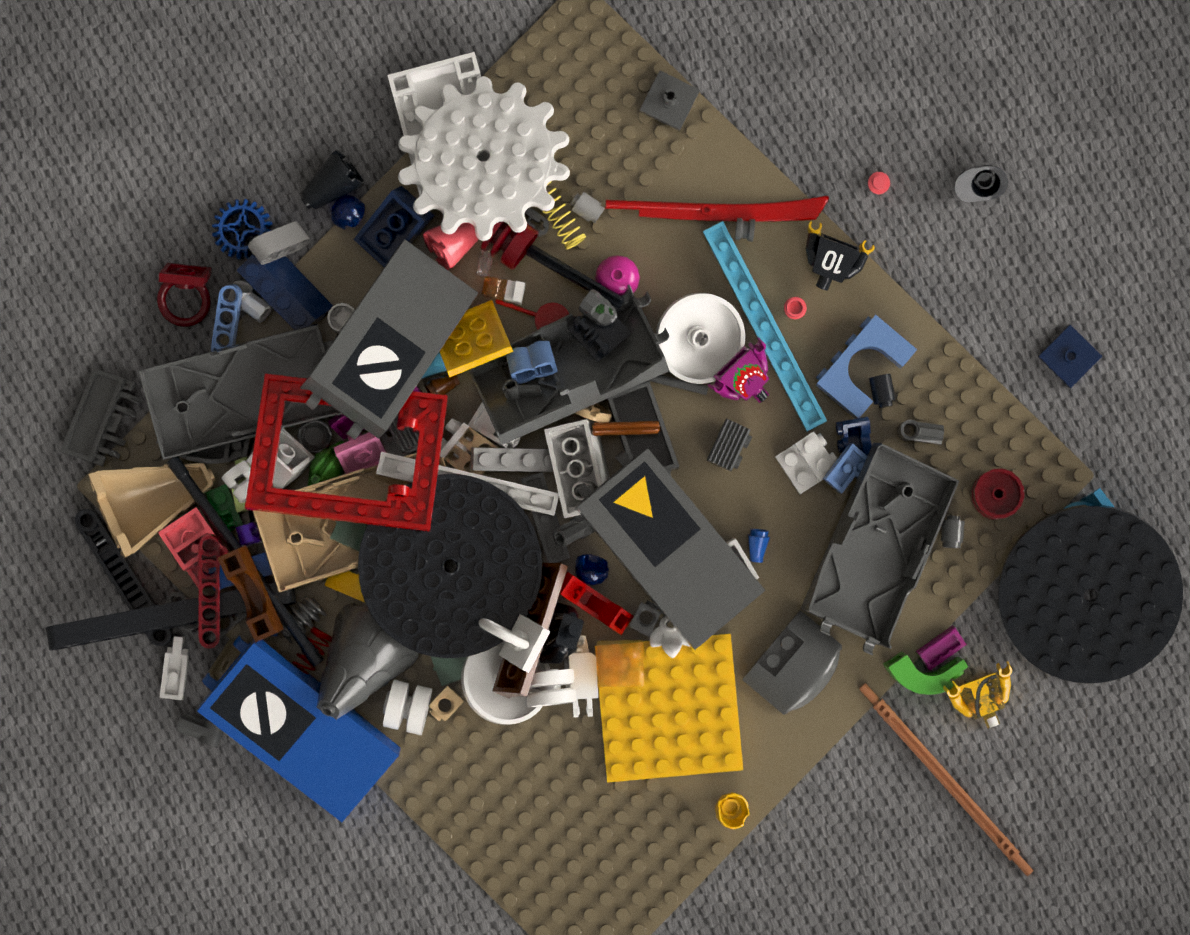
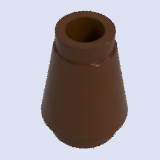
M446 374L429 379V382L425 384L427 393L446 395L459 385L460 382L457 375L449 377Z

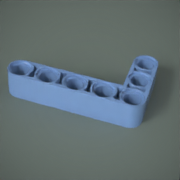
M226 285L219 292L211 351L236 344L243 296L242 290L238 285ZM227 289L235 291L236 298L234 301L226 298L225 293ZM224 311L232 314L233 320L231 323L223 321L222 315ZM220 334H226L229 337L228 345L220 343Z

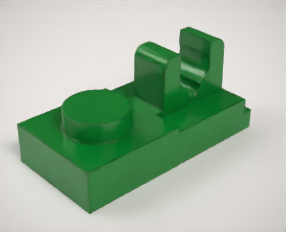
M226 484L206 492L209 502L230 531L244 525L240 514L236 511L234 499Z

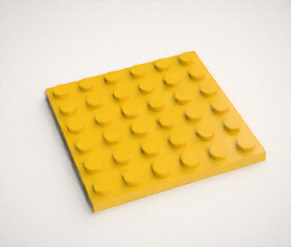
M731 634L712 635L696 650L682 644L680 651L674 658L669 657L665 653L662 645L651 647L650 641L595 646L607 783L743 770Z

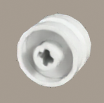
M549 669L534 673L530 689L539 688V691L528 693L526 697L527 707L577 702L576 690L572 688L561 689L562 685L574 682L573 669Z

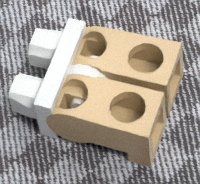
M451 419L445 426V429L452 433L453 436L449 441L442 438L440 457H443L455 469L483 475L486 471L470 470L471 447H498L464 422L461 424L459 421Z

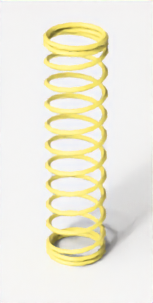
M557 188L552 189L551 191L548 192V194H551V193H552L553 191H555ZM561 196L556 197V198L554 199V201H556V200H558L559 198H561ZM566 203L550 211H543L546 214L552 212L547 219L548 221L556 220L552 228L562 227L558 231L557 236L566 235L562 240V244H565V249L576 246L586 238L585 234H580L572 240L564 242L580 226L566 233L559 234L566 226L575 221V218L554 227L557 222L571 212L568 211L561 216L550 219Z

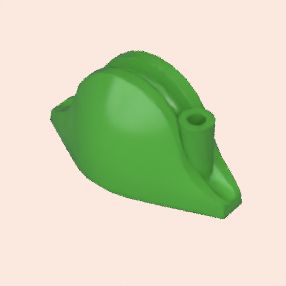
M341 440L315 454V458L310 463L308 486L342 475L344 469L335 454L334 447L345 442Z

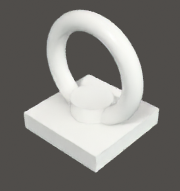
M521 614L512 630L485 618L479 620L480 627L506 641L499 655L529 673L550 631Z

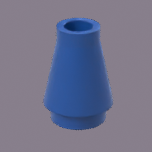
M750 529V534H748L749 561L763 563V557L770 536H768L769 531Z

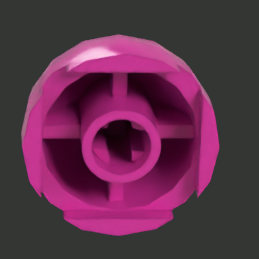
M620 255L610 256L603 260L597 267L595 274L596 282L620 296L627 291V285L629 284L634 294L640 280L639 270L635 263L629 258Z

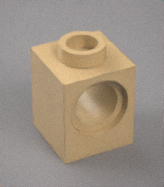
M447 686L429 705L432 709L430 713L438 721L441 719L447 721L465 700L450 686ZM444 698L449 699L452 703V707L448 712L442 711L439 707V702Z

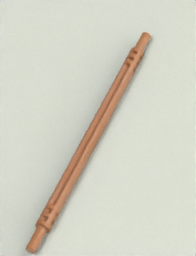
M866 683L863 684L859 690L874 705L872 708L878 712L880 717L888 723L996 846L1000 848L1001 852L1010 861L1013 860L1026 876H1029L1034 870L1019 855L1020 851L1014 847L1013 843L997 828L901 721L896 713L892 711L883 698L880 699Z

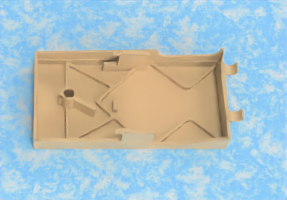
M417 453L410 454L404 457L416 460ZM441 457L439 465L446 467L444 458ZM378 465L295 491L385 501L387 500L388 487L390 485L399 484L406 486L412 482L376 474ZM252 510L278 593L358 568L359 552L330 539L336 526L335 520Z

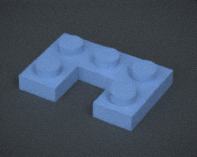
M849 443L823 477V480L838 493H843L854 477L858 479L867 455L854 444Z

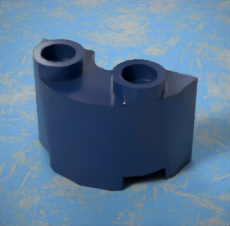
M861 417L835 422L837 435H840L841 440H837L839 453H842L849 443H852L868 456L872 447L869 418Z

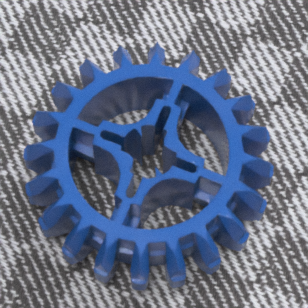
M236 199L234 207L228 202L226 203L229 208L227 211L223 208L219 209L223 214L222 217L215 215L214 218L219 221V224L214 223L212 227L219 231L213 232L212 236L215 238L220 237L216 240L215 244L217 246L224 244L220 249L223 253L229 250L228 256L232 258L235 252H237L236 257L238 260H241L242 253H245V257L248 260L251 257L249 253L251 250L248 246H244L246 239L252 235H261L271 231L266 228L273 226V223L266 221L270 215L268 213L262 214L265 210L263 206L256 209L257 203L253 201L249 207L247 199H244L243 205H240V201ZM241 212L239 219L235 223L226 224L231 216ZM248 212L259 219L260 228L249 225ZM245 223L244 226L250 230L243 231V234L240 236V232L236 229L241 228L242 224ZM225 231L236 234L237 246L227 241Z

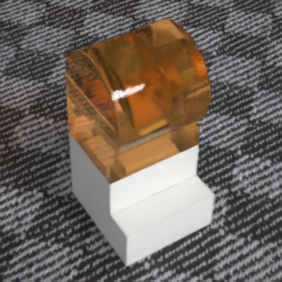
M485 276L481 295L522 305L526 285L524 282Z

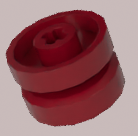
M992 469L981 474L973 482L970 491L971 503L982 517L991 520L1007 518L1015 514L1022 506L1024 486L1020 478L1013 472L1006 469ZM994 492H1001V496L996 498Z

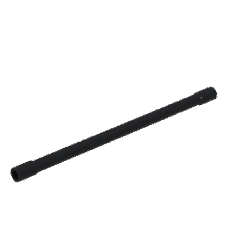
M176 456L170 459L166 464L176 478L184 485L230 551L242 547L193 480L180 458ZM257 569L279 619L299 645L312 667H315L324 658L314 644L309 641Z

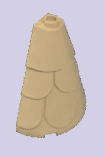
M204 463L184 464L203 494L213 487V481H215L214 474L210 468H206ZM164 464L163 467H133L132 469L102 470L88 474L92 490L96 492V501L117 548H121L122 551L120 553L124 558L138 551L154 535L169 525L181 512L185 513L196 503L167 464Z

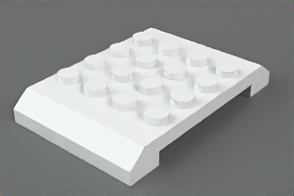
M475 52L387 75L403 135L413 136L421 132L422 126L414 118V111L418 106H425L432 110L443 106L444 100L441 91L444 86L453 85L463 95H468L475 90V83L481 77ZM484 151V153H480L477 156V159L479 161H487L490 155ZM409 153L412 165L414 162V157ZM417 185L418 192H419V196H420V195H421V188Z

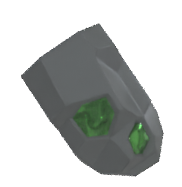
M594 289L587 294L579 306V311L597 325L607 326L613 324L617 319L616 309L611 305V302Z

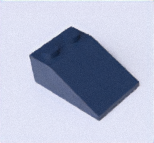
M403 186L389 193L353 239L383 267L404 240L412 243L435 216L430 211L425 214H417L413 209V203L416 198Z

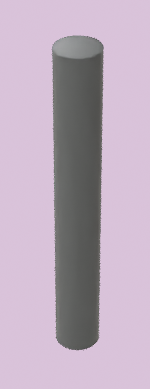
M664 375L648 380L707 395L708 386Z

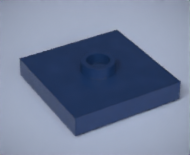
M1071 325L1038 356L1069 388H1072L1102 357Z

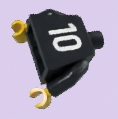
M810 221L805 247L807 261L812 266V272L820 275L816 286L828 291L832 280L842 283L844 279H851L861 272L868 259V255L874 250L875 246L872 245L869 250H866L864 247L866 240L859 247L820 233L822 229L821 223L818 229L814 230L811 227L812 221Z

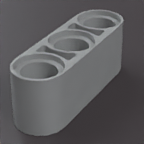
M295 221L255 237L248 244V248L260 264L264 265L303 249L310 242V238L300 224Z

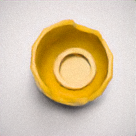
M734 792L722 795L715 806L716 818L724 827L730 829L743 827L746 818L750 814L747 800L742 795Z

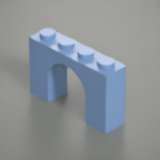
M877 315L872 319L869 316L859 326L863 329L859 335L856 336L853 333L845 343L848 346L843 353L838 351L830 360L833 363L830 369L824 368L816 377L819 380L816 386L855 419L860 418L872 404L873 400L852 383L848 374V365L851 357L858 351L872 349L882 353L901 369L917 351L914 346Z

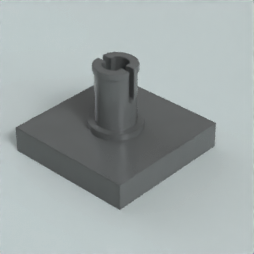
M660 70L640 108V112L680 131L700 90Z

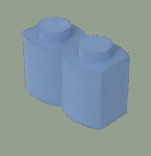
M537 341L528 347H516L512 349L513 352L506 354L511 377L516 380L517 384L529 382L534 378L550 376L558 371L549 341Z

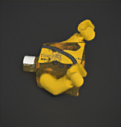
M1006 662L1007 666L1004 669H1001L999 663L996 664L999 675L994 671L961 685H957L952 681L953 687L950 690L943 686V690L949 696L953 707L965 717H972V719L983 717L987 729L999 725L1000 722L996 711L1005 708L1011 687L1010 675L1012 668L1009 662Z

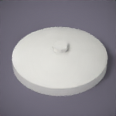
M692 293L674 301L662 314L656 329V334H660L666 327L669 333V339L659 344L665 356L669 372L681 380L690 383L704 384L716 381L714 375L745 345V329L737 310L723 298L709 293Z
M503 641L485 652L466 657L462 667L461 684L468 704L479 716L492 723L510 725L528 720L540 711L543 706L527 707L526 697L517 696L508 699L492 691L503 658L499 655L506 642ZM538 662L535 673L541 670H549V664ZM539 688L529 689L528 693L537 692Z

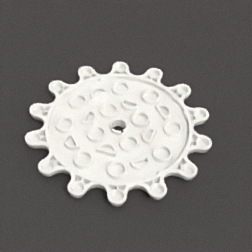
M485 76L477 79L475 90L468 95L460 94L453 85L444 86L441 91L444 100L443 106L435 110L425 106H418L414 111V118L421 124V132L413 136H402L398 142L401 151L410 153L414 157L413 164L402 169L398 174V180L401 184H416L421 188V195L413 203L414 211L417 214H425L432 209L440 210L443 213L441 230L445 234H453L461 224L470 223L475 228L476 237L481 241L491 238L493 226L498 222H506L514 232L524 231L527 227L524 217L527 208L535 206L543 211L551 210L554 207L555 201L546 191L547 184L553 180H566L570 175L569 168L564 164L556 162L554 159L556 150L568 145V134L563 131H549L546 128L547 120L554 113L553 106L548 102H543L535 107L527 106L524 103L526 88L521 83H514L503 94L495 93L492 89L491 80ZM484 151L490 155L487 161H479L477 159V156L480 153H484Z

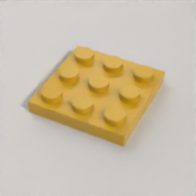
M492 300L468 309L439 351L449 377L513 352Z

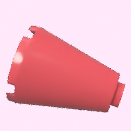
M470 223L461 224L453 234H445L441 230V225L429 229L423 234L430 253L434 251L438 257L435 260L446 270L453 268L479 240L476 237L474 226Z

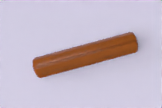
M658 421L592 424V434L594 436L658 434L660 430Z

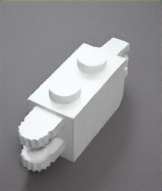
M580 635L575 652L569 655V658L564 659L565 670L573 669L574 682L566 685V688L576 690L577 702H573V717H579L580 714L578 699H587L586 713L588 717H592V698H598L596 656L589 652L586 636Z

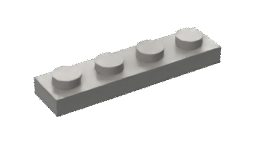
M471 447L470 470L554 472L549 449Z

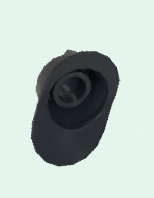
M982 165L962 172L955 181L954 189L960 200L965 202L992 200L1004 194L1008 187V178L1001 168Z

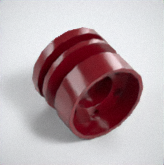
M498 222L493 226L491 238L483 241L480 248L486 252L494 245L490 255L494 257L501 250L503 254L500 262L509 269L514 270L525 257L529 246L535 242L539 231L527 224L526 229L518 233L514 232L506 222Z

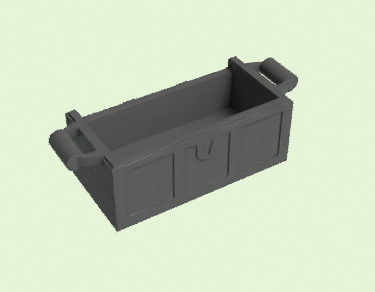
M650 381L643 382L606 399L614 422H659L660 430L658 434L619 435L625 454L630 459H633L637 454L648 448L670 475L671 471L679 469V464Z

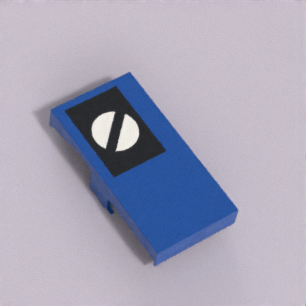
M239 635L233 642V645L241 654L222 677L217 681L208 672L202 679L203 684L211 691L201 702L197 712L331 815L343 822L398 758L401 747L354 709L337 720L324 715L317 708L321 684L310 674H305L298 670L264 642L263 639L255 642L253 639L252 642L246 643Z

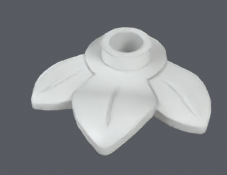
M664 616L660 621L659 627L655 628L650 634V646L659 647L662 645L665 653L669 657L674 658L680 651L682 644L689 647L690 645L675 627H667L669 620Z

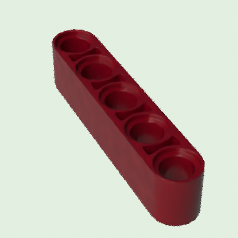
M211 533L203 535L198 546L199 642L205 648L215 647L220 638V563L218 561V557H220V542L218 537ZM211 539L216 543V547L208 551L204 549L203 542ZM211 562L216 566V570L213 573H206L203 570V565ZM211 585L216 589V593L212 596H206L203 593V588ZM206 608H212L216 615L212 619H207L203 616V611ZM206 631H212L216 638L208 642L204 640L203 634Z

